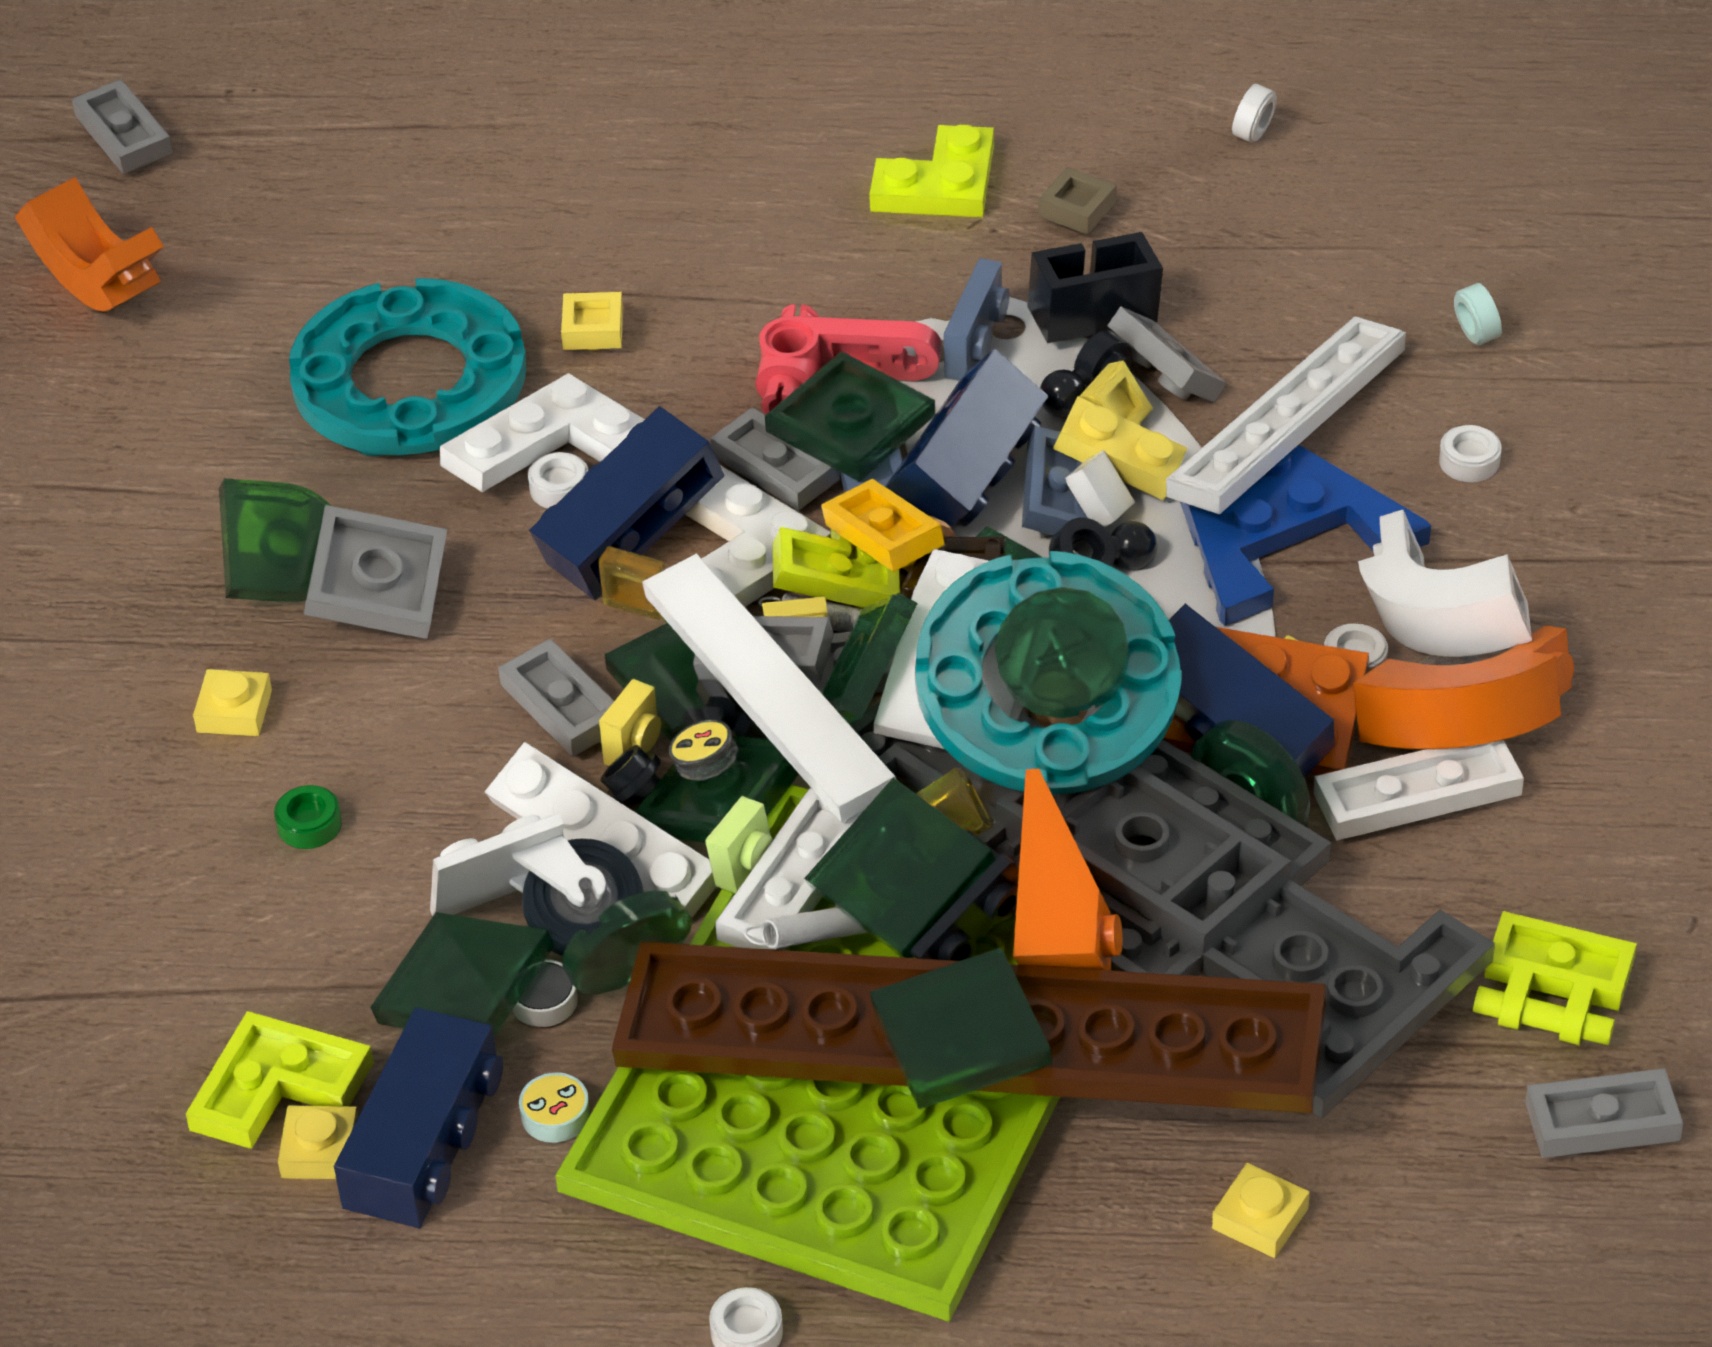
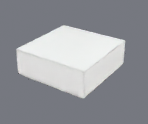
M1104 450L1085 460L1065 478L1067 485L1087 518L1099 522L1104 527L1116 521L1135 503Z

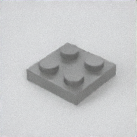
M325 505L303 615L427 639L447 529Z

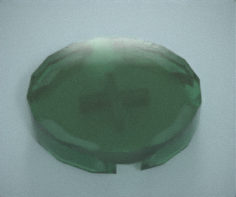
M1067 587L1036 592L1015 605L1000 625L995 646L1000 678L1005 683L1006 689L1013 699L1035 714L1061 719L1078 716V711L1087 710L1094 705L1096 709L1109 701L1125 680L1130 658L1124 623L1111 605L1089 591Z
M650 890L634 894L603 910V913L598 916L602 925L590 935L583 928L572 937L563 954L562 968L573 986L582 994H602L629 985L640 941L683 944L691 931L692 917L682 901L676 895L671 898L668 891Z

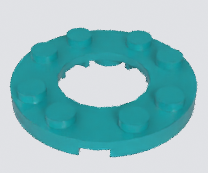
M415 278L416 287L398 286L385 291H381V284L376 283L339 297L318 311L305 324L291 348L289 356L290 383L293 399L298 411L305 421L324 437L342 446L358 450L367 456L409 455L439 450L441 445L513 405L522 390L527 366L521 329L513 315L500 302L471 286L430 278ZM402 335H428L448 341L461 351L466 361L465 368L463 369L464 374L458 382L448 391L439 389L436 392L437 398L429 400L425 397L411 396L397 401L394 405L387 404L386 399L383 397H379L376 400L368 398L355 387L351 375L353 365L366 350L383 340Z
M1050 551L1049 558H1026L1012 560L1011 554L983 563L965 573L941 594L929 611L920 631L916 651L915 688L919 706L931 732L942 747L964 767L986 780L1000 786L1024 792L1026 769H1039L1052 795L1070 794L1098 788L1121 778L1143 763L1154 752L1166 735L1176 712L1182 678V670H1180L1179 657L1174 643L1176 635L1165 613L1153 597L1129 576L1114 567L1092 558L1067 552ZM1031 622L1065 623L1087 633L1104 650L1112 669V689L1103 706L1081 723L1074 725L1057 723L1046 728L1031 727L1026 721L1020 722L1007 716L993 702V698L989 696L982 678L983 660L994 641L1013 627Z

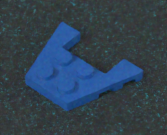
M1297 445L1221 514L1180 502L1194 545L1199 547L1204 562V575L1208 587L1213 589L1217 601L1216 611L1220 622L1224 626L1273 606L1274 588L1250 562L1252 560L1343 524H1349L1373 551V545L1381 542L1379 517L1400 510H1404L1419 547L1430 543L1432 526L1427 520L1301 445Z

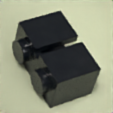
M1143 232L1093 241L1090 274L1083 275L1086 250L1082 243L1031 253L1027 307L1047 344L1095 335L1104 330L1113 331L1107 325L1120 306L1152 319L1156 323L1158 322L1163 267Z

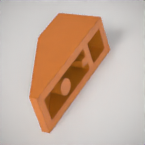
M1026 769L1013 957L1018 965L1111 970L1112 956H1120L1122 952L1123 933L1120 917L1118 914H1111L1039 769Z

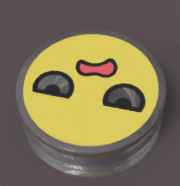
M704 720L680 731L670 743L669 754L680 776L689 780H705L721 774L730 767L737 757L738 746L726 723L719 720Z

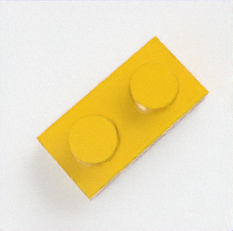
M873 478L821 504L826 526L893 572L900 568L914 565L917 559L931 553L933 549H938L945 545L942 527L939 522Z

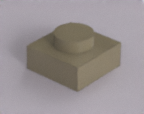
M1066 167L1038 199V216L1088 235L1115 205L1117 185Z

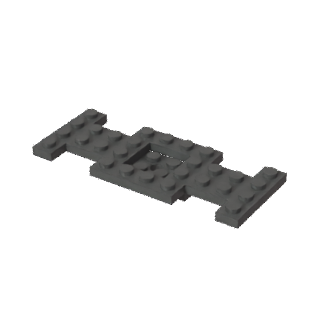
M880 701L849 724L895 776L900 777L982 830L977 837L997 854H1006L1019 868L1024 792L997 785L980 777L964 767L945 749L875 734L874 721ZM1022 712L1018 717L1017 721H1026L1031 727L1046 728ZM1164 739L1143 763L1113 782L1083 792L1053 794L1097 886L1151 920V922L1100 890L1111 914H1118L1122 924V952L1120 956H1112L1111 971L1199 976L1203 973L1209 977L1326 984L1327 1002L1313 1113L1322 1119L1493 962L1495 943L1442 910H1438L1400 946H1396L1301 887L1330 861L1332 843ZM1152 837L1157 842L1147 846L1132 844L1126 839Z

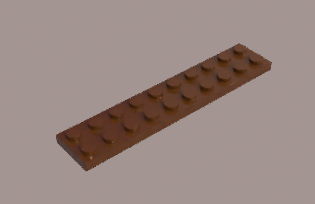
M640 941L615 1034L612 1053L616 1067L1313 1114L1327 1002L1326 984Z

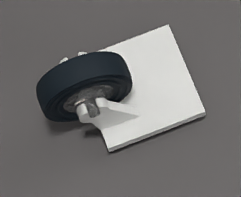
M558 812L542 819L537 815L522 817L506 826L502 834L480 842L474 838L464 839L445 848L441 852L440 857L433 859L430 912L436 922L519 890L523 893L522 906L524 917L535 938L547 949L560 956L588 960L600 958L614 952L632 936L641 918L644 892L638 871L624 853L614 846L599 840L586 838L567 840L563 835L564 822Z

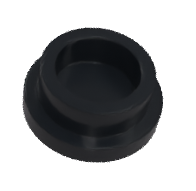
M638 745L632 746L622 753L603 773L600 781L609 789L607 795L620 803L628 800L632 805L640 802L660 781V777L655 772L660 766L661 759L654 752L646 754Z

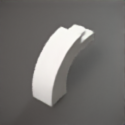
M1404 510L1379 517L1381 542L1373 545V557L1358 561L1360 573L1385 628L1398 642L1410 649L1430 655L1463 657L1492 653L1532 641L1528 602L1508 554L1463 568L1449 570L1426 568L1423 553Z

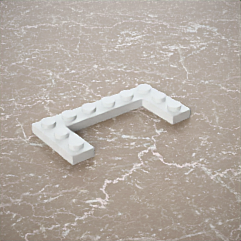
M568 373L441 445L440 466L479 491L484 492L566 443L572 444L601 462L627 437L635 425L643 422L645 419ZM721 466L725 476L685 515L729 541L703 557L702 560L738 601L746 607L774 589L772 543L780 527L831 538V532Z

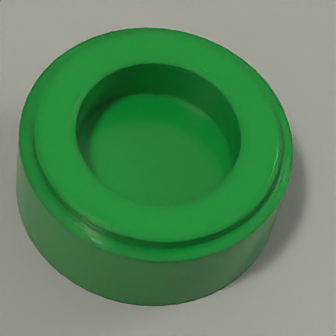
M315 785L296 787L282 795L274 808V817L279 837L286 844L295 848L312 849L323 846L333 840L341 829L342 818L338 799L330 790Z

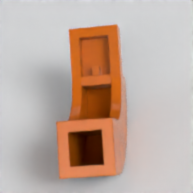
M76 177L26 202L14 216L28 241L54 277L83 304L92 309L109 311L162 282L150 263L164 248L153 227L123 241L101 219Z
M1544 625L1531 634V642L1515 645L1498 656L1472 663L1428 665L1394 659L1385 660L1353 682L1359 742L1406 749L1458 748L1512 738L1552 722L1561 716L1560 696L1572 688L1571 681L1574 673V662L1568 650L1567 628Z

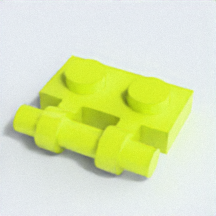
M1503 911L1493 939L1495 943L1493 962L1485 968L1484 978L1507 983V987L1504 992L1479 986L1473 1012L1499 1018V1026L1519 1030L1521 1024L1559 1033V1041L1580 1046L1583 1039L1609 1046L1615 1019L1589 1013L1591 1005L1619 1011L1634 963L1637 943ZM1535 990L1567 998V1006L1564 1007L1529 998L1530 991Z

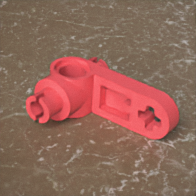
M791 304L783 309L781 318L769 322L760 332L761 360L756 377V389L763 398L761 408L767 417L779 421L781 409L786 408L785 421H791L798 416L800 407L812 399L814 393L822 385L824 377L919 381L932 376L939 365L942 342L939 335L932 328L919 322L819 317L813 308L801 304L800 315L795 316L796 304ZM903 347H914L915 353L918 356L908 355L906 348Z

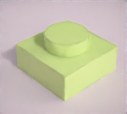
M741 796L705 840L715 886L736 894L772 843L773 839L770 835L763 803Z

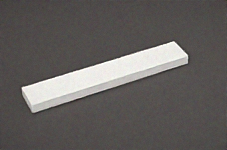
M1356 316L1353 317L1167 477L1166 497L1221 514L1404 352L1406 332Z
M697 553L642 581L645 596L841 823L898 792L895 775Z

